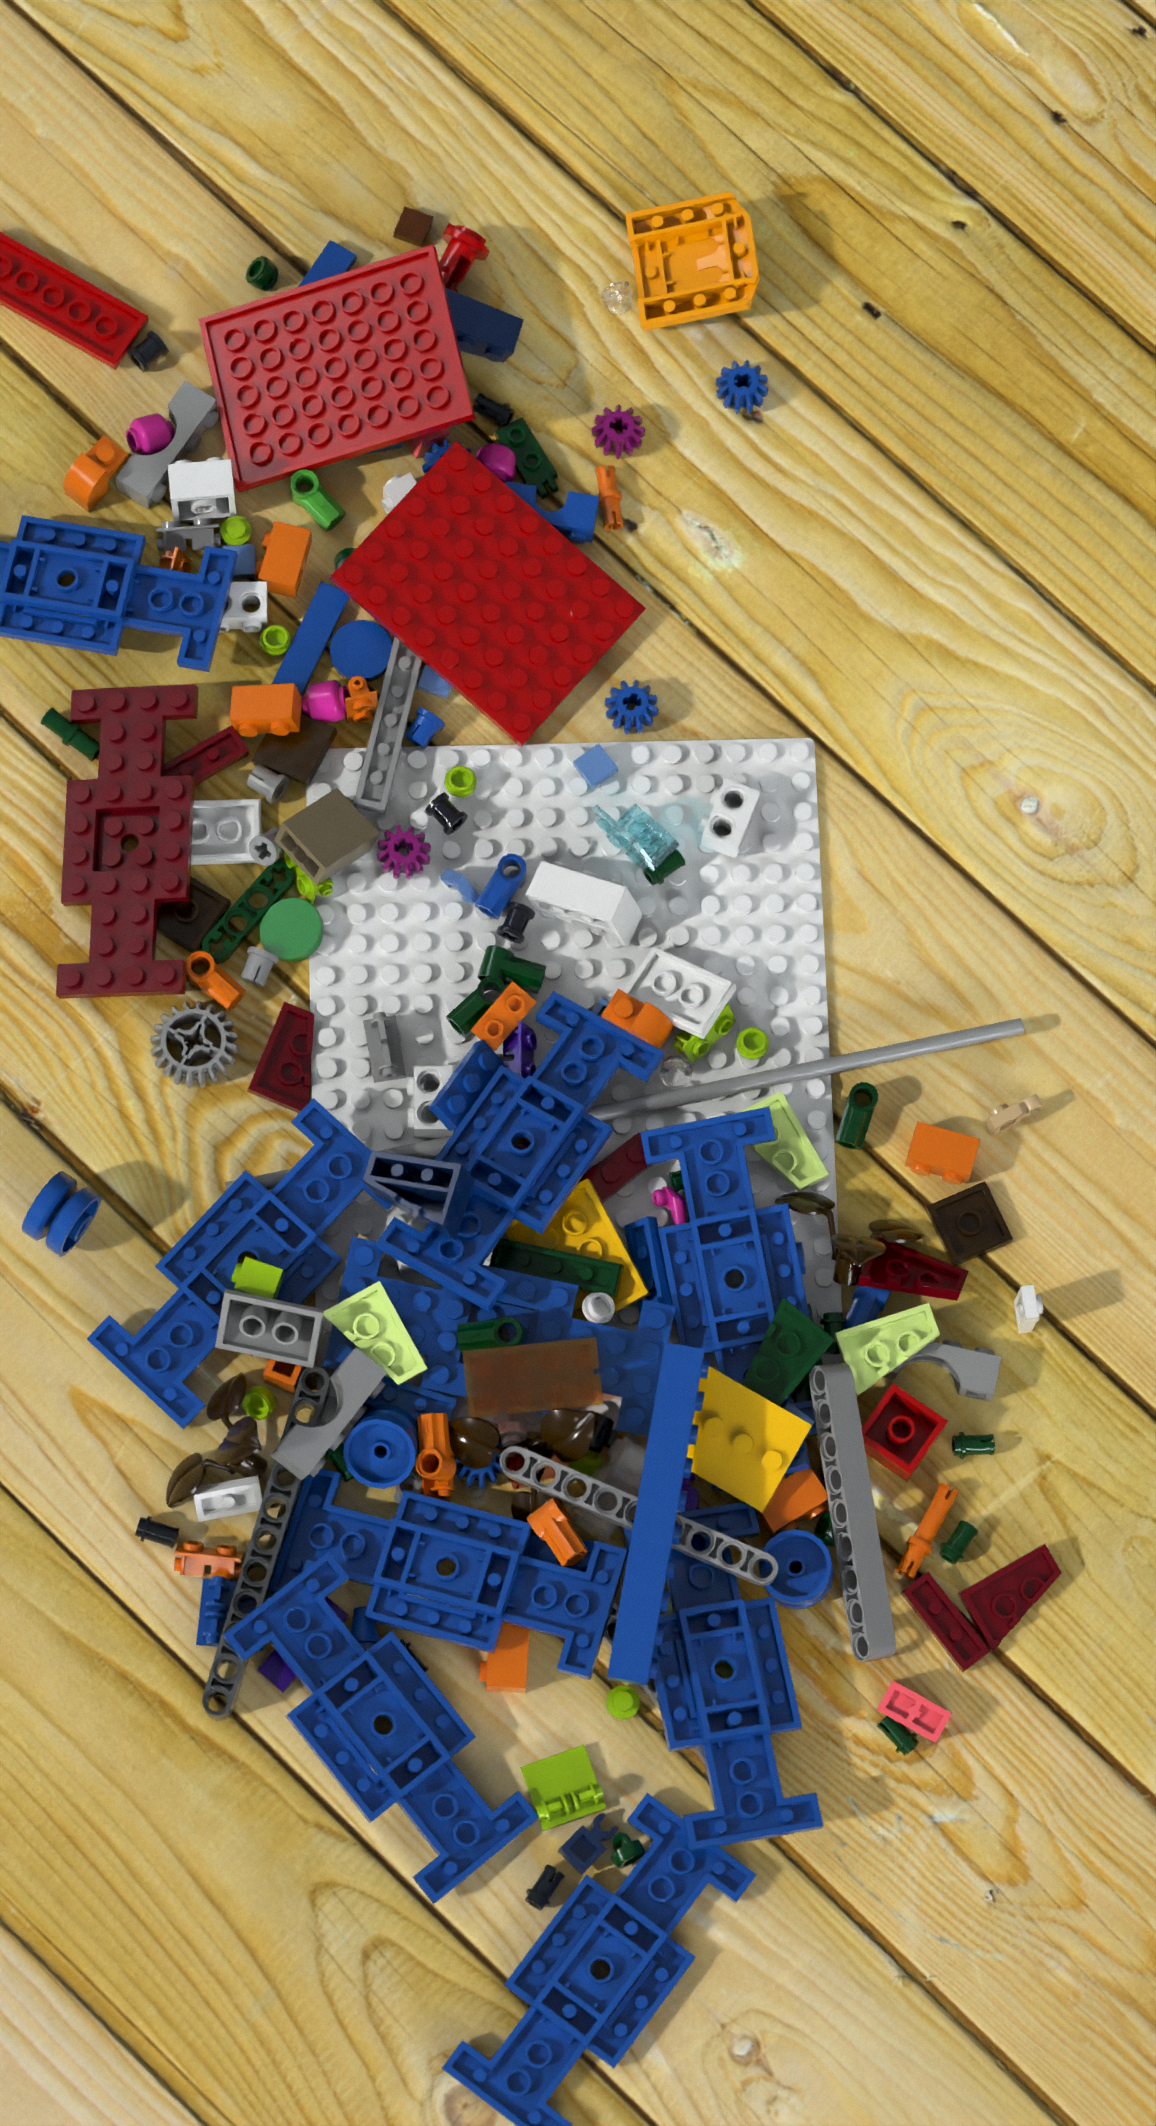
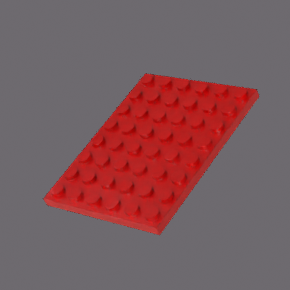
M433 244L198 319L228 457L231 459L235 489L239 493L291 477L299 470L317 469L476 419L440 263Z
M457 441L454 442L330 577L332 582L519 747L525 744L646 609Z

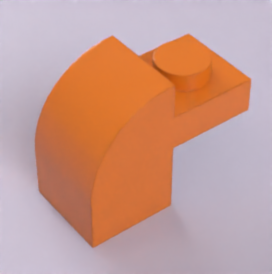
M103 435L86 454L82 452L70 467L64 480L65 494L89 513L109 492L108 480L129 459L128 453Z
M620 989L616 991L601 1014L603 1019L662 1050L673 1031L672 1022L658 1008L647 1001L644 1004Z

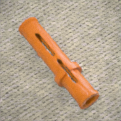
M939 1484L938 1490L914 1536H910L906 1542L908 1547L900 1563L895 1568L899 1575L902 1572L905 1573L903 1575L904 1578L914 1580L925 1555H930L933 1549L931 1544L955 1498L959 1494L954 1488L952 1491H949L951 1486L947 1484Z

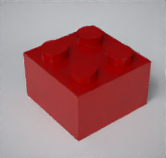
M893 1383L862 1426L865 1452L868 1456L908 1482L943 1432L948 1420Z

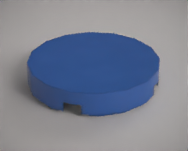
M366 620L351 621L340 627L332 637L330 645L331 663L342 677L345 676L347 679H351L354 676H361L366 682H372L383 676L386 672L392 649L391 638L385 629L374 622Z

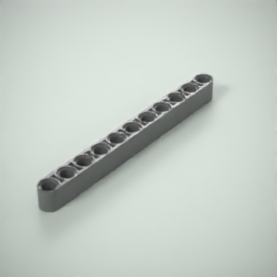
M313 1366V1368L308 1367L302 1372L281 1441L296 1424L305 1427L320 1426L331 1387L328 1373L323 1368ZM319 1377L324 1381V1385L318 1391H311L306 1387L309 1379ZM305 1408L315 1413L314 1418L307 1423L301 1422L296 1418L298 1412ZM276 1460L272 1467L202 1697L205 1713L213 1720L221 1721L227 1719L232 1714L249 1660L248 1658L242 1662L222 1635L248 1615L238 1610L241 1601L252 1599L257 1603V1607H259L267 1600L269 1588L303 1480L296 1477L291 1485H280L277 1482L278 1476L282 1472L290 1471ZM275 1503H281L286 1507L284 1515L278 1518H273L267 1513L269 1507ZM264 1535H271L275 1537L276 1544L269 1550H263L258 1546L259 1539ZM252 1568H264L267 1571L265 1578L259 1582L250 1580L248 1573ZM226 1663H232L237 1667L235 1676L229 1679H224L219 1675L220 1667ZM222 1695L227 1699V1705L223 1710L213 1711L209 1708V1702L214 1696Z

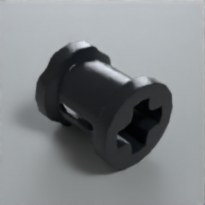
M149 331L147 338L135 348L130 347L127 350V354L141 371L146 372L149 369L148 365L160 355L165 356L169 351L162 339L155 332Z
M446 792L438 795L425 809V813L428 816H433L444 827L443 831L446 835L457 831L468 817L464 811L459 812L449 801V796Z
M511 901L507 906L509 912L506 919L496 932L508 941L521 944L525 939L523 933L526 926L536 913L524 904Z

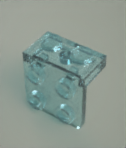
M636 804L617 822L598 805L592 808L598 817L595 823L607 834V839L617 849L622 847L626 851L627 857L638 867L644 864L653 872L679 846L674 837Z

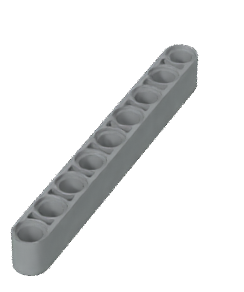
M846 1363L814 1366L809 1374V1385L852 1651L855 1658L860 1662L890 1658L896 1651V1638L853 1373L850 1366Z
M519 1446L508 1447L502 1452L500 1466L508 1478L632 1531L633 1522L629 1519V1514L636 1508L638 1497ZM517 1454L524 1458V1466L519 1471H511L506 1467V1461L511 1455ZM542 1468L554 1470L556 1473L554 1481L546 1485L538 1482L536 1477L539 1470ZM573 1481L583 1482L587 1487L585 1494L579 1498L570 1496L567 1492L570 1483ZM605 1494H611L616 1497L618 1501L617 1506L611 1511H604L598 1505L599 1499ZM677 1514L676 1523L682 1525L679 1545L672 1544V1549L759 1586L769 1585L777 1577L778 1564L770 1554ZM695 1535H706L710 1540L709 1548L705 1551H696L691 1546V1540ZM730 1547L738 1549L741 1553V1560L734 1565L727 1564L722 1559V1553ZM758 1561H767L772 1566L773 1571L767 1578H759L754 1574L753 1566Z

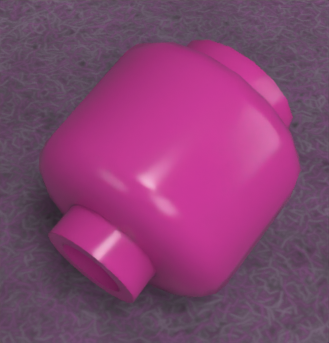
M158 413L134 419L130 424V429L126 431L129 448L138 455H152L164 450L175 436V429L171 421H166Z
M492 443L478 450L475 457L503 483H506V481L513 482L516 458L510 448L500 443Z
M336 680L310 685L307 689L306 697L302 698V707L305 715L311 716L312 719L325 724L343 720L346 717L345 698L350 697L348 688L342 686Z

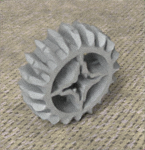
M185 1001L183 1003V1011H179L176 1006L171 1007L172 1017L164 1013L161 1015V1020L165 1025H154V1031L159 1035H154L150 1038L151 1044L155 1045L151 1049L152 1057H159L155 1061V1066L157 1068H164L163 1076L165 1078L171 1077L175 1073V1084L179 1085L183 1078H185L188 1088H192L193 1080H199L200 1087H205V1078L209 1077L213 1083H216L218 1081L216 1072L218 1071L222 1075H226L228 1069L224 1064L233 1065L235 1063V1058L231 1054L238 1052V1045L232 1042L238 1039L237 1032L231 1031L234 1027L232 1020L224 1021L226 1017L224 1011L214 1015L215 1006L210 1004L206 1010H203L201 1001L196 1002L195 1009H190L189 1002ZM188 1023H196L190 1030L179 1028ZM209 1026L221 1038L220 1049L213 1047V1043L206 1039ZM199 1038L200 1046L195 1045L190 1050L189 1043L193 1044ZM169 1040L174 1041L176 1046L183 1050L180 1063L168 1051ZM198 1059L211 1060L206 1064L193 1066L194 1062Z

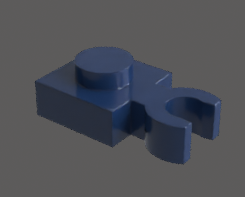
M604 1813L599 1814L592 1821L591 1831L582 1825L557 1851L581 1875L607 1849L600 1841L610 1840L618 1831L616 1825L608 1832L601 1830L600 1822L606 1816Z

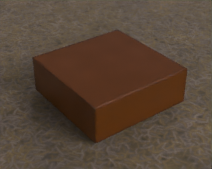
M404 207L393 233L394 238L423 247L433 224V216Z

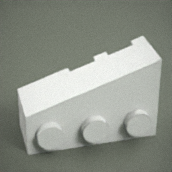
M541 861L526 892V896L534 908L571 924L573 920L592 926L590 932L599 936L602 930L617 936L619 939L618 944L627 948L643 915L630 894L628 886L616 879H610L608 882L599 879L596 874L586 870H582L579 873L557 861L553 862V864Z

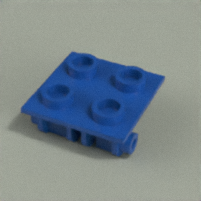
M213 1576L212 1579L203 1578L196 1645L218 1647L238 1581L226 1580V1577ZM244 1599L240 1602L238 1610L243 1614H250L256 1609L257 1603L252 1599Z

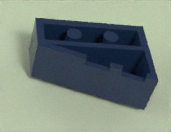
M445 288L460 351L481 356L494 362H505L514 353L523 319Z
M372 1150L363 1177L364 1183L377 1197L456 1241L475 1182L474 1178L462 1164Z

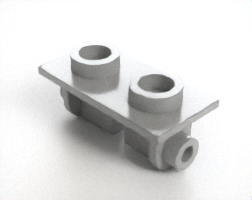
M212 518L193 519L194 525L181 526V520L162 521V528H156V532L162 531L163 537L157 538L158 550H164V552H174L175 547H178L181 551H186V539H192L193 550H205V546H221L220 533L214 534L213 528L220 526L219 524H213Z
M385 1012L374 1013L373 1019L363 1020L374 1083L406 1078L396 1016L386 1017Z

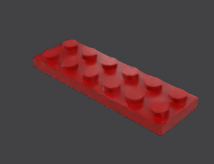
M0 232V304L116 370L127 354V350L134 344L149 322L148 316Z

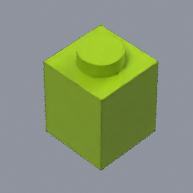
M245 1257L243 1264H236L231 1282L236 1283L234 1289L238 1292L276 1299L285 1272L283 1269Z

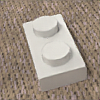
M1034 1285L1021 1286L1014 1300L1019 1334L1032 1332L1036 1322L1039 1321V1314H1043L1042 1298L1040 1294L1035 1295Z
M258 1475L203 1485L193 1493L198 1522L259 1511L262 1503Z

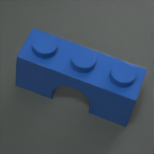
M506 481L505 484L571 543H592L598 513L599 496L568 491L565 505L558 511L548 512L542 510L536 503L537 486Z

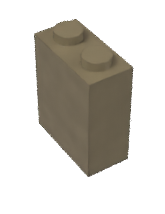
M336 788L285 820L274 841L317 886L371 851L380 833L375 829L373 823L359 812L353 802Z

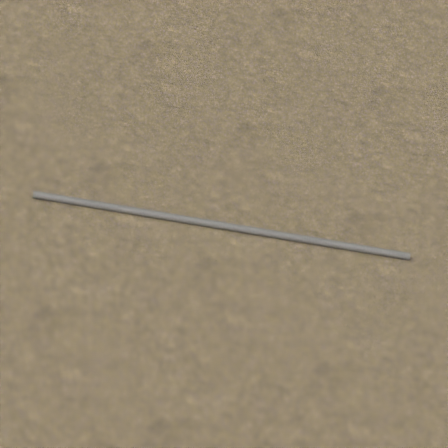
M1021 1018L592 1106L588 1114L601 1121L1021 1035L1024 1034V1027ZM451 1136L379 1151L419 1158L436 1156ZM291 1169L253 1177L267 1190H272ZM234 1180V1181H229V1182H225L226 1190H227L236 1180Z

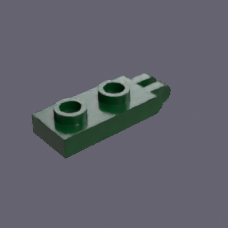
M523 417L495 431V437L498 442L514 452L516 458L515 469L524 484L537 486V493L541 499L548 497L547 491L543 486L545 484L553 494L559 491L554 481L558 478L557 472Z

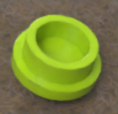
M241 516L229 517L221 525V537L229 546L245 545L252 536L251 524Z
M279 625L265 628L260 635V646L270 656L285 654L291 645L289 631Z
M453 767L445 776V788L454 797H467L476 788V776L468 767Z
M754 1027L741 1031L736 1041V1048L739 1054L749 1060L763 1057L769 1046L767 1035L761 1029Z
M621 1685L609 1692L606 1706L613 1717L625 1720L637 1713L640 1699L633 1688Z

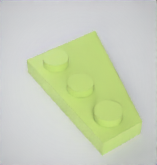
M782 1091L740 1111L745 1112L770 1107L776 1141L751 1145L749 1147L796 1190L801 1192L828 1178L829 1173Z
M380 1281L324 1311V1316L369 1358L386 1370V1374L398 1385L428 1369Z
M929 1303L836 1332L834 1337L843 1362L848 1364L852 1370L856 1396H859L939 1337L940 1332Z

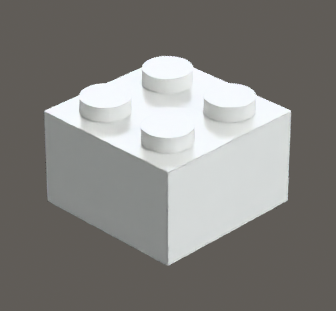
M212 457L202 462L179 460L174 464H168L173 521L181 520V523L194 522L193 519L212 518L215 521L226 520L229 517L236 516L231 459Z

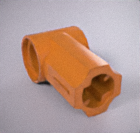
M196 951L187 958V976L192 985L202 989L226 1012L234 1009L246 994V990L218 966L209 953ZM200 964L207 965L210 968L203 975L195 974L193 969Z
M421 1414V1416L417 1417L420 1453L415 1461L416 1471L424 1478L438 1482L448 1481L456 1472V1461L450 1455L448 1414ZM438 1458L439 1466L433 1472V1463Z
M552 1497L527 1517L528 1523L534 1532L543 1541L547 1542L563 1567L568 1568L578 1564L589 1552L570 1524L572 1519L568 1511L557 1498Z

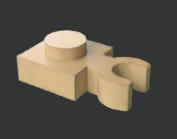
M1037 1094L1009 1107L1006 1103L1002 1104L990 1112L991 1116L988 1118L986 1127L993 1137L1016 1125L1021 1119L1037 1113L1041 1110L1040 1107L1043 1104Z

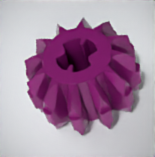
M620 404L616 406L614 412L606 407L603 411L604 416L597 415L595 417L594 423L596 426L592 427V436L596 437L594 443L596 448L604 447L603 454L605 457L612 451L615 452L617 459L621 458V452H625L631 457L633 455V448L640 449L642 446L641 438L645 436V428L640 426L642 424L641 415L633 416L634 410L632 407L625 412L622 411ZM615 430H621V434H616Z
M399 824L396 826V834L386 830L384 832L386 840H379L377 843V848L381 850L377 853V861L384 862L382 865L384 872L393 870V878L398 879L401 873H405L406 879L410 880L412 878V870L421 875L423 873L422 864L430 863V856L427 853L431 851V845L424 842L425 834L423 832L414 835L415 828L412 825L409 826L407 832H403ZM405 849L408 855L402 856L399 850Z

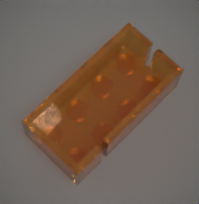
M596 1337L462 1351L470 1419L501 1417V1410L504 1409L506 1410V1415L511 1416L549 1412L560 1408L578 1409L604 1406L601 1375H594V1370L600 1369L598 1340Z

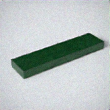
M503 1238L494 1247L489 1264L491 1267L579 1285V1290L593 1293L602 1292L616 1298L624 1265Z

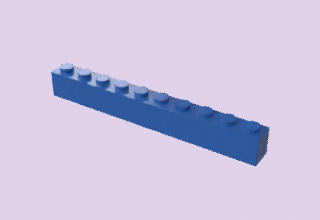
M667 1342L664 1344L610 1656L608 1680L648 1686L649 1678L656 1679L659 1659L653 1658L654 1646H661L665 1625H659L658 1622L660 1611L667 1612L670 1592L664 1591L666 1577L673 1579L676 1558L670 1557L672 1544L679 1545L682 1525L675 1524L677 1511L684 1512L687 1491H681L683 1477L690 1478L693 1458L687 1457L689 1444L696 1445L699 1425L693 1424L694 1412H701L704 1392L698 1391L700 1378L707 1379L710 1359L704 1358L705 1349Z

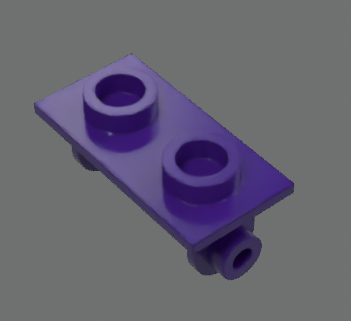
M518 1021V1026L503 1041V1056H514V1060L504 1061L503 1066L526 1079L528 1075L532 1076L537 1070L534 1063L537 1037L534 1030L522 1021Z

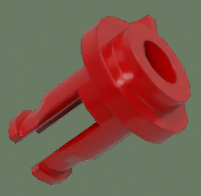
M449 223L442 235L443 240L448 246L439 263L445 288L458 293L457 288L466 278L475 259L486 260L490 251L485 246L486 240L477 232L461 225L455 226Z

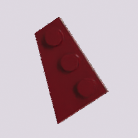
M284 1001L247 1092L297 1113H300L309 1103L313 1013Z
M880 1238L878 1241L886 1246L885 1253L865 1263L857 1283L859 1286L957 1301L969 1271L899 1243L887 1242Z
M1042 1544L958 1593L990 1652H993L998 1647L1003 1638L1019 1623L1024 1614L1061 1575L1062 1572L1046 1544Z

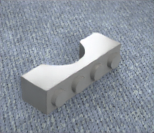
M184 381L168 404L169 418L176 427V433L172 442L164 450L156 454H132L115 478L118 492L148 510L154 501L158 503L166 493V485L169 482L168 464L184 460L189 452L193 454L201 443L203 432L206 428L211 429L219 417L217 400Z
M945 1340L943 1344L932 1341L883 1378L894 1380L899 1372L910 1364L932 1362L940 1365L950 1373L956 1383L958 1395L991 1402L995 1392L1002 1357L994 1355V1351L986 1348H975V1351L962 1348V1344L955 1341Z
M357 1347L354 1348L330 1377L337 1394V1408L331 1421L319 1427H305L296 1424L288 1431L270 1456L300 1480H303L309 1474L314 1477L326 1463L322 1458L329 1448L334 1451L346 1437L342 1432L349 1422L354 1425L366 1411L362 1407L368 1397L375 1399L383 1389L385 1383L381 1380L387 1371Z

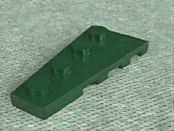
M783 1297L742 1385L781 1406L835 1339Z

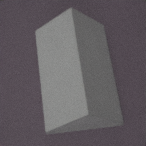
M225 1289L215 1348L313 1368L324 1323V1310Z

